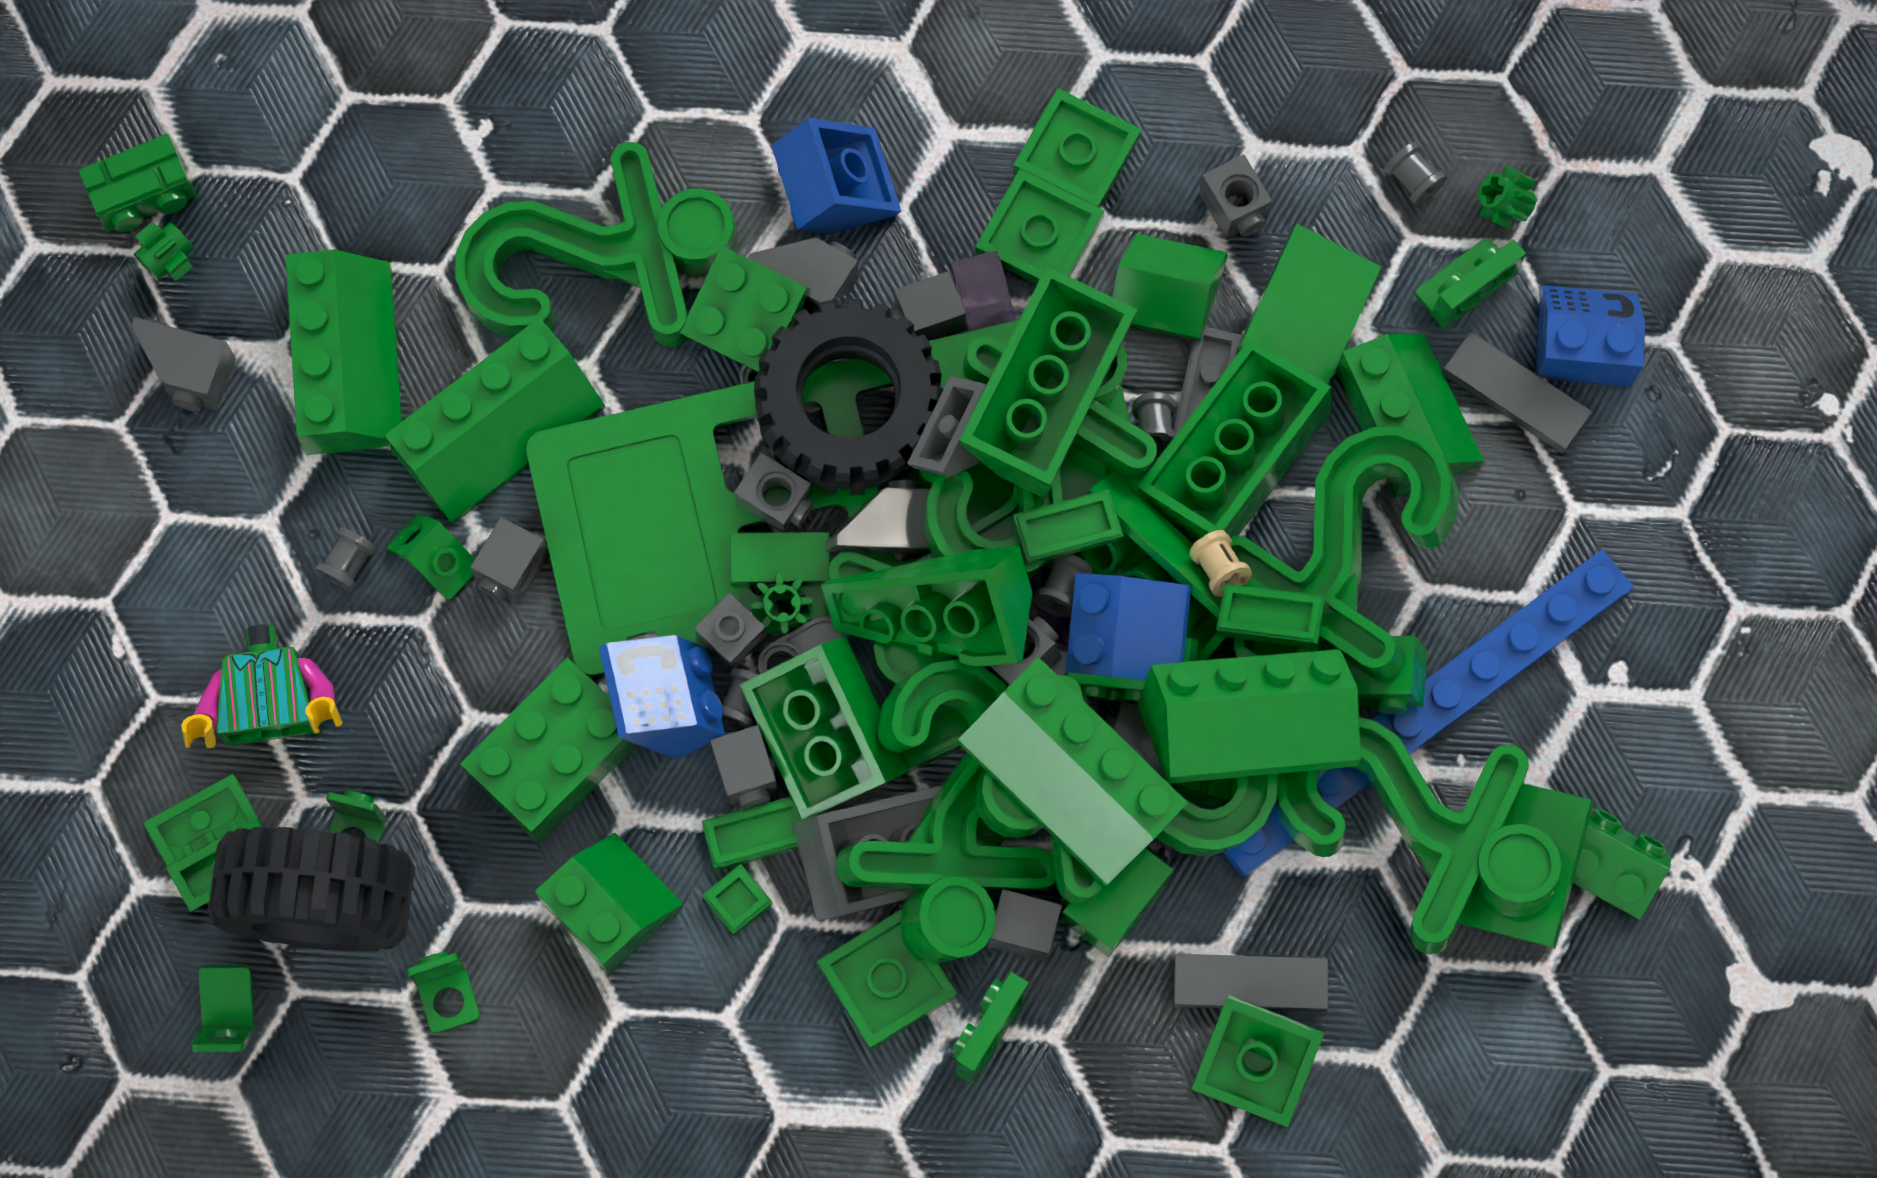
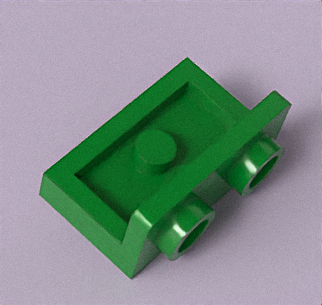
M1595 809L1591 812L1573 883L1640 920L1669 872L1672 857L1666 853V846L1657 839L1643 833L1637 837L1620 828L1622 823L1615 816L1604 810Z

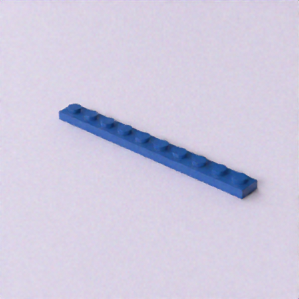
M1603 549L1427 678L1425 680L1424 708H1408L1407 713L1399 715L1380 713L1372 720L1377 721L1397 735L1409 755H1412L1630 593L1634 586ZM1333 768L1324 773L1317 782V791L1324 802L1338 810L1372 783L1366 774L1356 768ZM1276 802L1264 826L1235 849L1223 852L1243 879L1295 842L1278 817Z

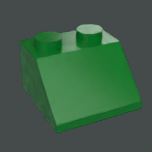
M616 833L571 857L535 890L541 903L609 975L684 906Z

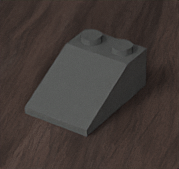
M942 786L793 822L817 921L908 899L911 892L916 889L868 888L846 885L836 874V858L840 851L846 847L863 841L907 842L921 822L923 812Z

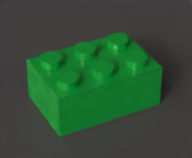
M567 657L460 765L467 777L539 844L637 744L619 738L610 696Z

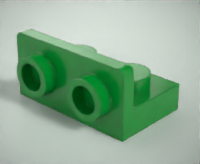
M1484 238L1417 288L1415 297L1444 330L1515 277L1525 258L1526 252L1514 239L1499 249L1489 238Z

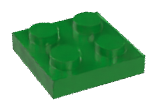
M1057 88L1013 165V173L1017 174L1019 169H1022L1101 208L1140 139L1142 129Z
M1019 169L976 244L975 254L1036 285L1046 266L1071 276L1102 222L1104 210Z
M721 246L680 333L759 372V359L763 350L770 349L772 346V335L780 326L788 329L793 324L792 316L800 312L811 289Z
M903 908L817 961L818 967L870 1051L957 997V992L937 962L923 959L910 948L905 940L901 925Z
M1010 972L1004 983L995 979L980 1004L982 1009L979 1014L983 1016L977 1027L968 1023L953 1047L955 1051L953 1058L956 1059V1076L974 1085L1024 1004L1029 982L1013 972Z

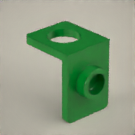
M421 513L417 514L387 545V549L392 554L407 560L445 599H452L474 575L471 565L475 558L439 521ZM421 529L419 534L412 541L405 544L412 534Z
M346 791L345 796L328 792L326 800L336 811L329 833H344L348 829L356 828L362 830L368 839L376 840L377 843L380 842L387 818L380 808L374 804V798L354 791Z
M448 952L431 954L418 961L419 965L407 969L408 977L418 988L428 1025L433 1034H439L480 1019V1013L465 964L456 953L449 955ZM452 988L461 992L464 998V1006L459 1014L447 1018L437 1013L435 999L441 991Z
M204 965L199 970L202 1026L192 1042V1051H243L255 1031L251 967L248 965ZM217 1037H233L232 1039L222 1041L211 1040Z

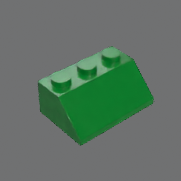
M1386 334L1342 351L1336 373L1363 431L1372 427L1400 426L1424 435L1443 454L1453 476L1484 463L1479 448L1425 334ZM1399 477L1385 478L1394 499L1411 492V483Z
M846 636L822 643L740 684L802 820L825 812L909 772L901 754L888 751L879 741L877 731L881 711Z

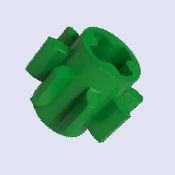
M1504 166L1502 174L1489 173L1482 181L1477 193L1480 204L1484 206L1479 212L1480 216L1493 221L1494 224L1505 229H1510L1513 221L1526 222L1527 218L1534 211L1538 200L1534 191L1530 189L1534 185L1535 180L1509 166Z
M151 222L135 236L140 242L141 247L133 254L157 281L166 274L177 281L193 267L188 261L187 256L195 249L182 232L171 222L163 229Z
M777 572L775 586L769 589L763 583L759 582L757 584L759 590L765 593L763 601L752 603L751 608H764L767 616L763 619L762 624L767 627L772 620L780 622L783 634H787V621L795 618L800 623L805 624L807 622L806 618L799 613L801 604H809L813 602V598L807 596L800 597L796 590L803 581L801 578L795 580L790 587L783 584V576L781 572ZM787 589L794 594L790 601L795 607L794 611L790 615L783 611L778 616L773 615L770 612L773 603L768 598L773 591L782 594Z

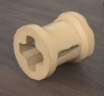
M1216 530L1206 534L1193 544L1189 552L1192 560L1197 565H1201L1210 579L1209 588L1213 595L1217 597L1223 596L1225 583L1245 586L1252 576V571L1248 564L1240 562L1232 550V540L1224 530Z

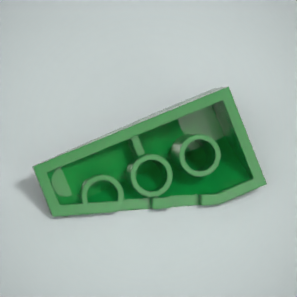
M1019 545L977 549L828 580L821 584L835 631L888 644L893 640L917 646V652L931 656L936 652L959 657V663L974 667L1016 664L1023 659L1032 589Z

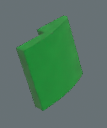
M235 773L143 822L190 912L209 902L217 845L225 834L240 828L252 829L253 827H263Z

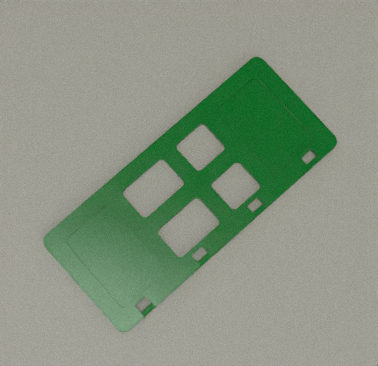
M1019 320L928 341L932 346L931 355L933 360H938L942 374L941 388L944 390L950 376L969 380L963 371V360L969 343L979 336H992L1007 345ZM848 359L817 368L805 382L802 392L803 407L809 405L821 407L829 435L841 438L864 436L856 405L857 396L865 392L891 387L893 384L887 374L872 363L860 359ZM755 381L542 430L532 435L528 440L526 454L575 665L587 676L605 675L599 651L600 646L606 643L628 641V639L657 633V637L677 635L703 646L705 650H709L697 639L694 628L728 593L761 623L767 616L764 608H751L752 603L763 601L765 595L754 594L749 584H731L730 533H739L743 528L766 522L735 503L734 493L730 492L725 485L714 439V431L720 426L757 418L754 396ZM1120 384L1115 396L1105 407L1131 423ZM1072 445L1060 468L1063 501L1085 496L1089 489L1113 471ZM984 464L976 465L966 470L973 480V491L966 506L967 519L970 525L1007 504L1012 496L1010 482L999 477ZM914 469L905 478L898 475L892 479V481H917L918 487L922 486L918 478L919 469ZM1145 474L1137 479H1128L1120 476L1138 494H1140L1137 491V486L1144 478ZM811 482L812 495L809 499L814 502V505L810 512L841 506L846 509L850 518L870 497L879 491L875 485L865 488V495L850 496V489H837L836 494L833 495L821 492V485ZM774 486L765 492L763 499L771 506H782L789 501L791 494L784 487ZM859 553L892 567L914 563L920 559L899 561L895 558L894 554ZM1045 564L1039 571L1048 570L1050 568ZM823 583L803 585L796 590L800 597L807 596L813 598V602L807 604L809 613L802 614L807 622L821 616L830 617L821 587ZM788 589L782 594L777 592L771 593L768 597L773 603L770 612L778 616L777 604L791 601L794 594ZM795 618L787 621L788 630L804 625V623H800ZM772 620L765 627L767 636L782 633L780 622Z

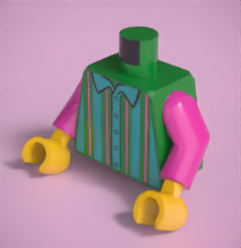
M263 624L245 629L246 653L227 655L223 658L222 669L213 674L194 715L187 717L183 721L182 733L186 748L191 747L194 739L204 737L206 748L211 749L216 745L214 734L216 728L217 735L227 746L319 734L322 733L320 724L323 721L333 719L336 727H340L343 722L335 704L333 684L313 660L301 658L294 647L277 648L275 627Z

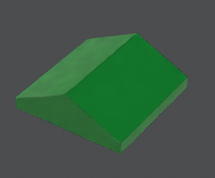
M1135 234L1118 265L1112 297L1137 309L1131 327L1201 342L1228 254L1227 252Z
M1227 995L1191 1090L1288 1127L1320 1047L1324 1032Z

